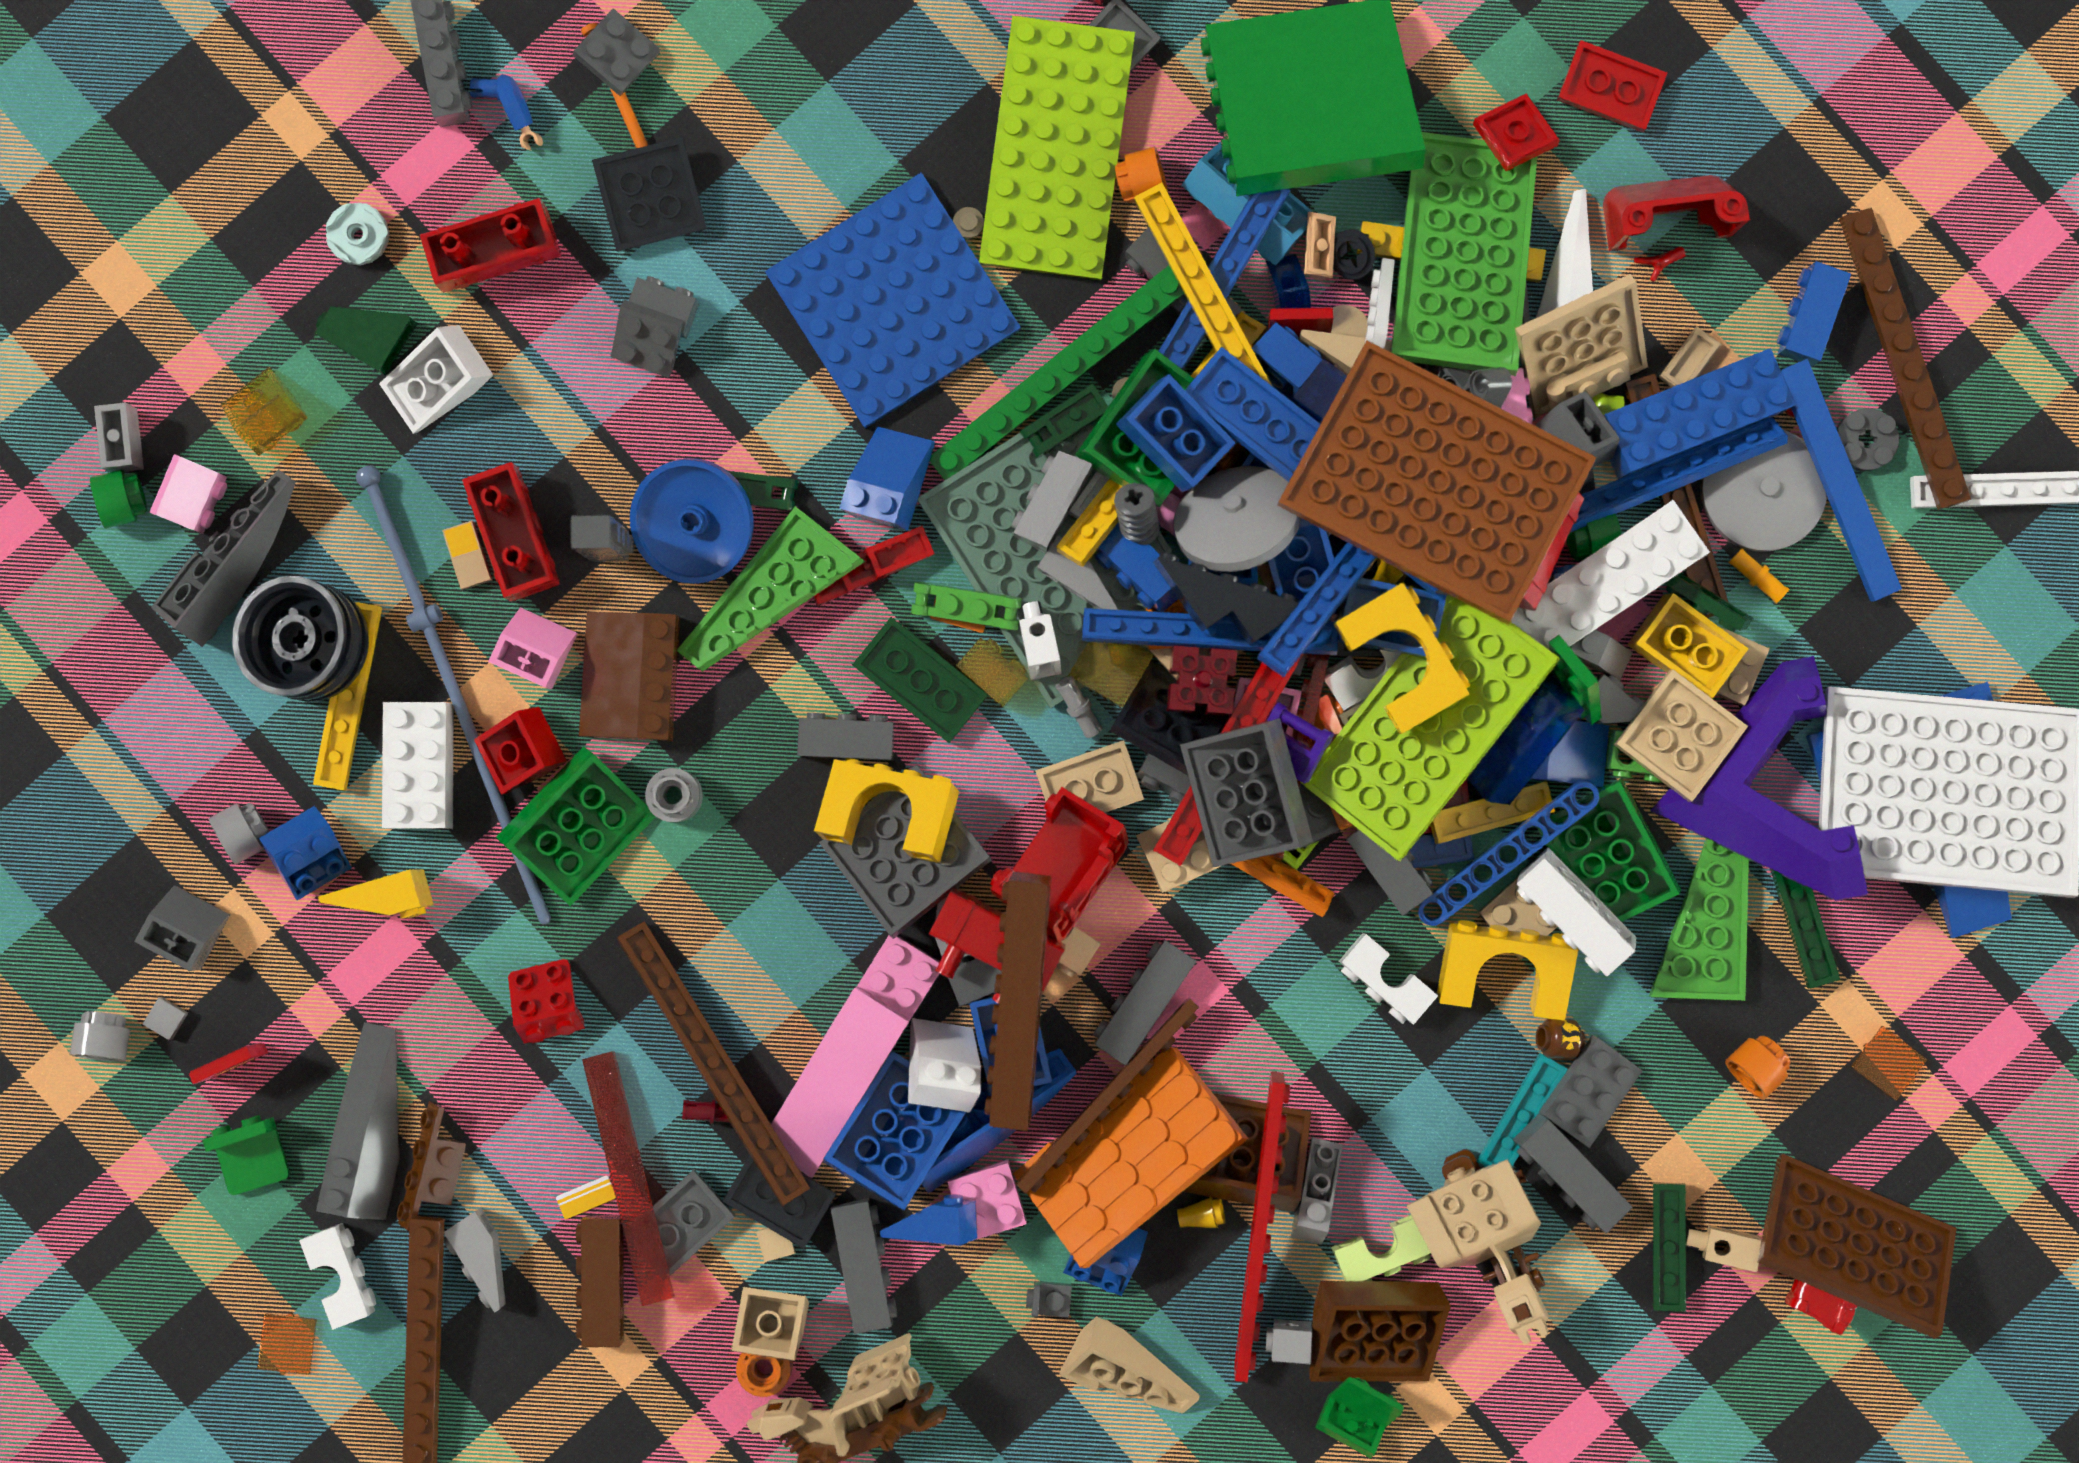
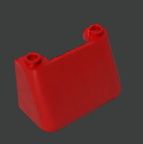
M1715 175L1618 186L1611 189L1603 200L1609 252L1624 250L1627 247L1629 236L1643 234L1651 227L1653 215L1697 210L1698 225L1706 224L1712 227L1715 231L1716 239L1732 237L1750 220L1748 204L1741 193L1724 179Z
M1063 787L1060 788L1057 794L1053 793L1047 799L1044 805L1046 822L1013 869L1007 867L1004 871L998 870L990 883L992 894L1003 901L1002 889L1004 881H1009L1013 872L1052 876L1047 935L1057 942H1062L1069 934L1124 854L1128 845V836L1124 824Z

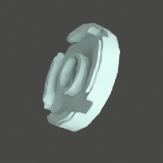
M366 203L344 204L335 210L327 221V245L337 258L347 264L364 265L372 263L382 255L388 245L389 230L386 220L377 209ZM362 230V238L354 239L355 232Z

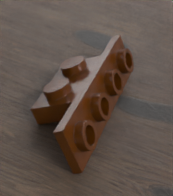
M429 1101L427 1109L421 1115L420 1125L422 1130L419 1140L415 1142L413 1147L414 1162L412 1170L407 1173L405 1178V1189L407 1190L404 1202L402 1201L399 1204L397 1210L398 1224L407 1231H409L410 1218L418 1216L421 1201L451 1205L466 1148V1143L463 1141L438 1137L445 1108Z

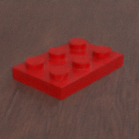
M1580 40L1557 101L1644 133L1667 72Z

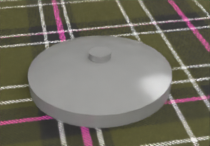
M1786 430L1784 431L1788 435L1787 444L1701 479V502L1706 517L1713 528L1724 539L1740 548L1756 552H1768L1793 545L1812 531L1824 511L1827 495L1805 441Z
M1256 466L1228 468L1204 478L1185 494L1175 512L1174 531L1181 550L1194 563L1204 565L1207 569L1215 571L1249 569L1272 559L1289 545L1296 535L1301 522L1300 517L1277 506L1289 482L1273 470Z

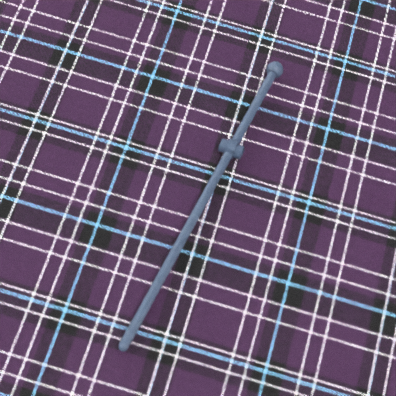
M365 466L357 471L356 481L361 487L367 489L413 604V613L406 616L408 626L412 632L421 630L425 634L503 830L512 821L504 798L474 741L478 737V733L435 628L436 623L443 621V614L436 603L430 606L425 603L378 484L381 480V474L375 466ZM512 853L539 922L541 924H548L551 916L534 873Z

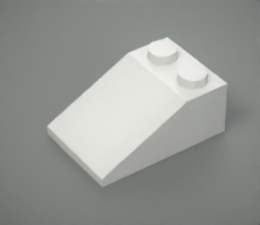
M460 325L437 327L379 384L412 433L415 434L472 396L493 374Z
M912 1018L910 1024L908 1103L970 1112L980 1095L981 1065L973 1028Z

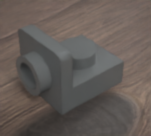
M1034 1281V1289H1027L1026 1308H1032L1031 1317L1047 1315L1069 1318L1072 1284Z

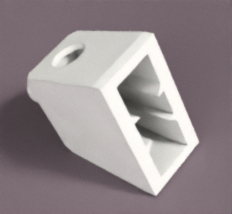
M1039 601L1024 604L1022 607L1025 619L1019 620L1031 680L1061 674L1060 658L1050 614L1043 615L1041 602ZM1035 634H1042L1039 637L1034 636Z

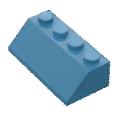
M1220 142L1198 161L1181 186L1189 192L1192 198L1200 201L1212 211L1217 219L1232 228L1251 194L1236 196L1234 184H1228L1226 166L1230 165L1229 158L1223 159ZM1289 193L1256 249L1265 260L1270 261L1275 266L1288 255L1307 233L1308 212H1313L1292 193Z

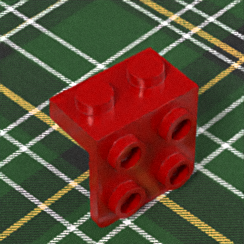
M561 959L512 971L508 975L513 1026L524 1044L529 1042L538 1043L545 1038L570 1035L575 1031L585 1029L584 1018L575 1004L571 966L568 960Z

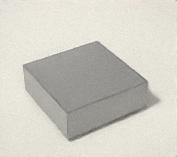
M158 997L142 1025L162 1037L172 1040L188 1012L167 999Z

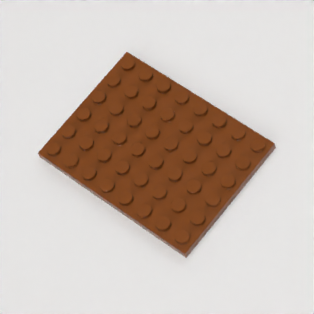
M1367 340L1281 495L1277 506L1509 625L1597 457Z

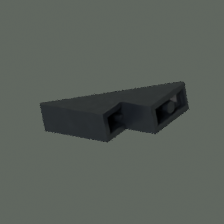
M1161 552L1160 556L1153 562L1201 632L1228 614L1249 646L1286 621L1299 604L1300 599L1293 595L1282 593L1281 596L1269 593V588L1256 583H1251V586L1238 583L1239 578L1234 575L1221 573L1218 576L1209 573V569L1204 565L1191 563L1188 566L1179 563V558L1169 553Z

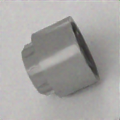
M668 768L659 771L650 779L646 787L645 799L649 810L654 816L666 822L677 823L692 818L698 812L703 801V791L700 782L691 773L677 768ZM676 786L681 790L682 798L679 803L673 805L667 800V792L670 788Z
M236 803L209 818L215 834L235 865L264 850L259 838L270 831L254 804L248 803L241 807Z
M87 1011L83 1013L81 1023H74L69 1055L91 1060L125 1062L130 1029L125 1028V1017L104 1012Z

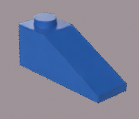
M958 1194L946 1195L943 1201L935 1203L881 1230L880 1237L961 1246L977 1239L976 1201L963 1200V1196Z

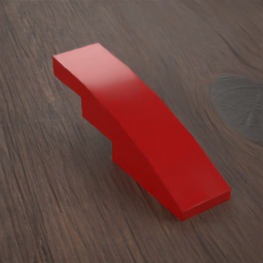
M923 526L875 544L858 553L857 555L865 562L816 594L813 599L817 607L933 556L935 553Z

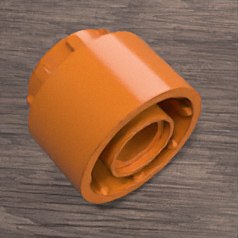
M1155 146L1126 154L1125 161L1116 164V177L1124 202H1135V196L1160 183H1163L1168 192L1164 170Z
M1759 1036L1756 1040L1748 1038L1725 1060V1063L1732 1075L1744 1088L1757 1098L1765 1100L1788 1078L1787 1070L1791 1061L1776 1042L1767 1036Z
M746 1353L740 1354L736 1364V1375L740 1385L748 1393L758 1397L772 1396L781 1391L787 1384L793 1370V1361ZM762 1359L770 1361L773 1371L769 1374L761 1373L757 1369V1362Z

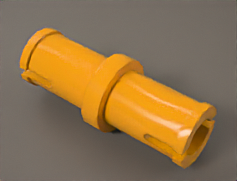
M1743 548L1729 561L1730 565L1732 564L1750 580L1748 582L1749 585L1752 587L1757 586L1776 604L1790 590L1768 572L1770 569L1768 566H1761Z

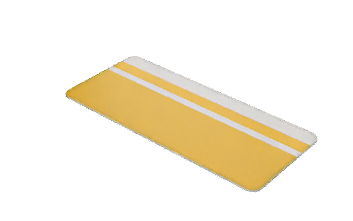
M606 1175L558 1195L556 1200L564 1219H569L615 1199L616 1194L609 1177Z

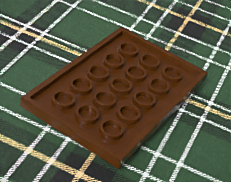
M1782 1153L1776 1160L1757 1263L1937 1339L1943 1332L1957 1228Z

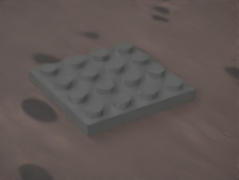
M918 765L910 769L921 773L922 777L928 778ZM889 791L880 793L864 806L852 845L824 839L819 843L887 933L894 939L946 898L952 888L957 889L991 862L992 859L955 812L952 817L941 862L936 863L910 857L903 850V845L912 815L911 802L907 795Z

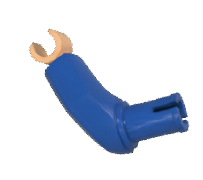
M502 74L497 79H471L470 89H475V91L470 92L471 97L497 98L501 102L514 130H521L520 144L523 148L531 151V147L528 144L531 136L534 137V141L538 146H542V137L538 133L532 132L529 127L533 120L520 87L511 76Z

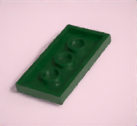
M890 617L852 664V666L949 744L988 697L987 693L893 617Z

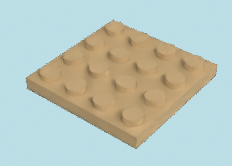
M1631 274L1515 328L1522 368H1524V377H1527L1530 382L1529 406L1535 419L1546 412H1550L1548 406L1550 400L1547 397L1546 388L1550 383L1621 351L1628 357L1630 375L1648 367L1637 283Z

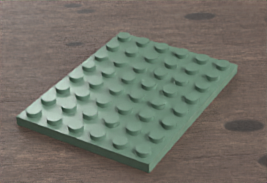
M1091 424L1038 459L1032 452L1034 448L1029 440H1024L1019 433L918 497L919 504L974 590L1022 598L1021 608L1017 611V620L1025 619L1022 606L1034 601L1041 602L1043 615L1050 614L1060 658L1061 674L1033 680L1050 709L1064 701L1060 692L1056 689V684H1060L1059 681L1063 678L1072 676L1079 690L1146 649L1145 645L1083 642L1084 608H1096L1039 572L1037 566L1045 556V553L1015 538L1013 535L1015 528L1011 527L1019 510L1025 512L1031 501L1026 498L1033 484L1037 483L1040 485L1046 475L1041 470L1048 457L1051 455L1055 458L1058 451L1077 457L1075 454L1093 430ZM1046 427L1038 432L1044 441L1051 437ZM1093 468L1079 496L1082 494L1088 483L1091 481V479L1097 472ZM1068 514L1057 536L1063 538L1077 519ZM1159 531V535L1149 545L1159 554L1165 552L1174 555ZM1095 551L1089 561L1117 609L1146 611V607L1137 598L1138 593L1132 587L1129 590L1124 588L1117 580V573L1113 569H1104L1096 560L1095 555L1097 552ZM999 605L998 616L1004 617L1005 607ZM1020 623L1018 630H1007L999 627L1029 674ZM1035 634L1034 636L1039 637L1042 634Z

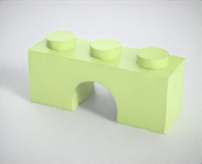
M1409 1215L1389 1223L1394 1241L1391 1248L1385 1253L1375 1254L1368 1251L1364 1239L1360 1235L1332 1246V1251L1344 1281H1372V1277L1382 1273L1384 1276L1398 1273L1402 1270L1401 1265L1411 1261L1416 1265L1429 1260L1431 1253L1412 1216Z

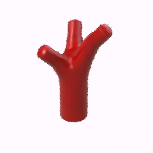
M1679 246L1660 255L1644 258L1635 257L1634 263L1652 265L1654 270L1650 280L1655 282L1665 267L1686 257L1684 248Z

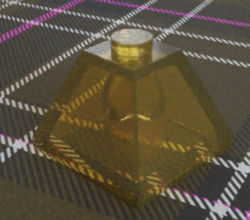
M1088 642L1067 676H1072L1075 681L1119 708H1123L1141 679L1153 654L1137 644Z

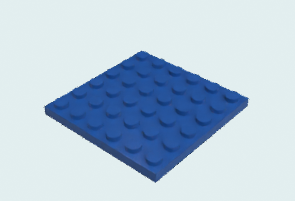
M922 173L765 271L772 285L864 429L1021 330L1017 320Z

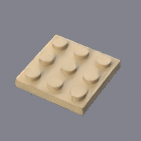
M1671 669L1614 745L1688 802H1693L1748 726L1675 670Z

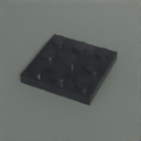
M683 137L592 160L616 252L707 230Z
M1151 660L1110 731L1188 776L1180 744L1216 735L1227 716L1205 715V707L1195 706V711L1192 714L1167 712L1168 687L1170 684H1177V680L1172 674H1169L1166 668Z

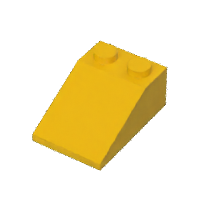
M1674 593L1665 594L1661 597L1627 644L1663 671L1675 670L1712 699L1748 650L1746 646Z
M424 869L406 870L318 896L320 903L386 915L400 914L401 919L426 914L425 908L434 905Z

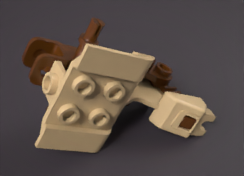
M1462 1149L1446 1157L1442 1167V1174L1445 1178L1444 1186L1407 1204V1208L1439 1268L1476 1265L1490 1259L1495 1271L1482 1276V1280L1488 1281L1495 1277L1498 1278L1500 1285L1494 1288V1293L1509 1329L1518 1335L1524 1345L1531 1341L1528 1333L1530 1328H1536L1541 1337L1548 1335L1546 1322L1549 1319V1314L1537 1293L1541 1291V1287L1545 1286V1281L1539 1269H1532L1529 1263L1539 1258V1253L1535 1252L1525 1256L1520 1246L1532 1240L1541 1225L1540 1219L1521 1186L1522 1183L1527 1182L1523 1171L1514 1172L1508 1159L1481 1169L1473 1152L1469 1149ZM1512 1249L1514 1251V1254H1512L1511 1257L1513 1260L1517 1259L1519 1263L1518 1267L1514 1266L1508 1254V1251Z
M908 1333L857 1355L849 1368L848 1380L844 1390L832 1409L826 1411L812 1410L813 1404L801 1397L774 1399L753 1410L751 1413L753 1418L748 1420L746 1424L752 1434L759 1432L765 1441L780 1436L779 1441L782 1442L787 1438L784 1446L787 1448L792 1444L789 1452L792 1454L795 1451L798 1454L797 1463H839L878 1446L884 1451L892 1450L894 1443L900 1437L911 1432H922L940 1424L946 1416L947 1407L945 1404H941L929 1410L922 1408L921 1404L932 1396L934 1385L932 1382L920 1385L917 1371L908 1364L911 1356L910 1340L912 1338L911 1334Z

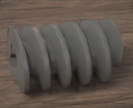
M1138 483L1127 484L1121 487L1114 498L1121 534L1130 541L1148 545L1156 539L1160 531L1153 489Z

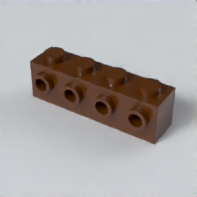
M624 1215L585 1216L581 1219V1224L576 1226V1242L581 1243V1256L576 1258V1274L581 1275V1287H578L576 1290V1305L581 1307V1319H577L576 1337L581 1339V1348L620 1347L624 1343Z

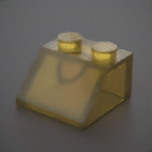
M270 366L221 404L236 434L258 456L265 451L273 449L280 439L289 432L296 431L300 428L303 421L308 418L300 403Z

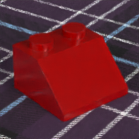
M539 706L514 712L474 739L501 795L541 778L567 762Z

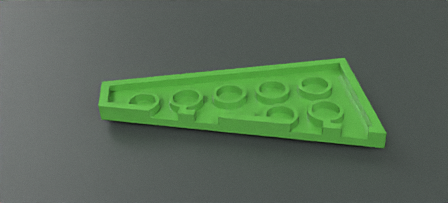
M795 506L677 651L703 672L865 561Z
M1706 838L1648 997L1745 1001L1749 859Z

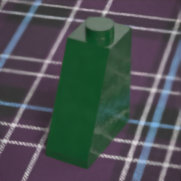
M331 306L328 312H323L318 318L315 334L386 376L418 323L406 314Z

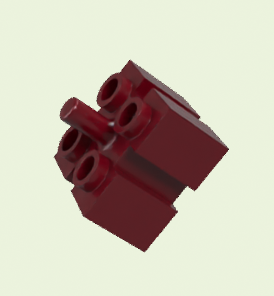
M1173 646L1171 649L1169 674L1177 675V684H1170L1168 687L1167 712L1192 714L1195 711V706L1205 707V715L1231 716L1233 714L1235 688H1227V678L1232 679L1235 677L1237 650L1211 649L1208 656H1199V647Z

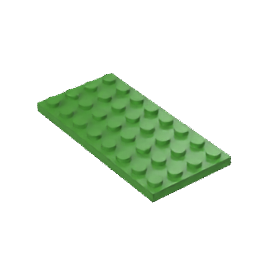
M1422 132L1426 149L1424 168L1410 170L1391 353L1409 362L1473 371L1504 367L1511 376H1516L1520 349L1515 328L1521 326L1523 321L1537 157L1505 171L1484 140Z

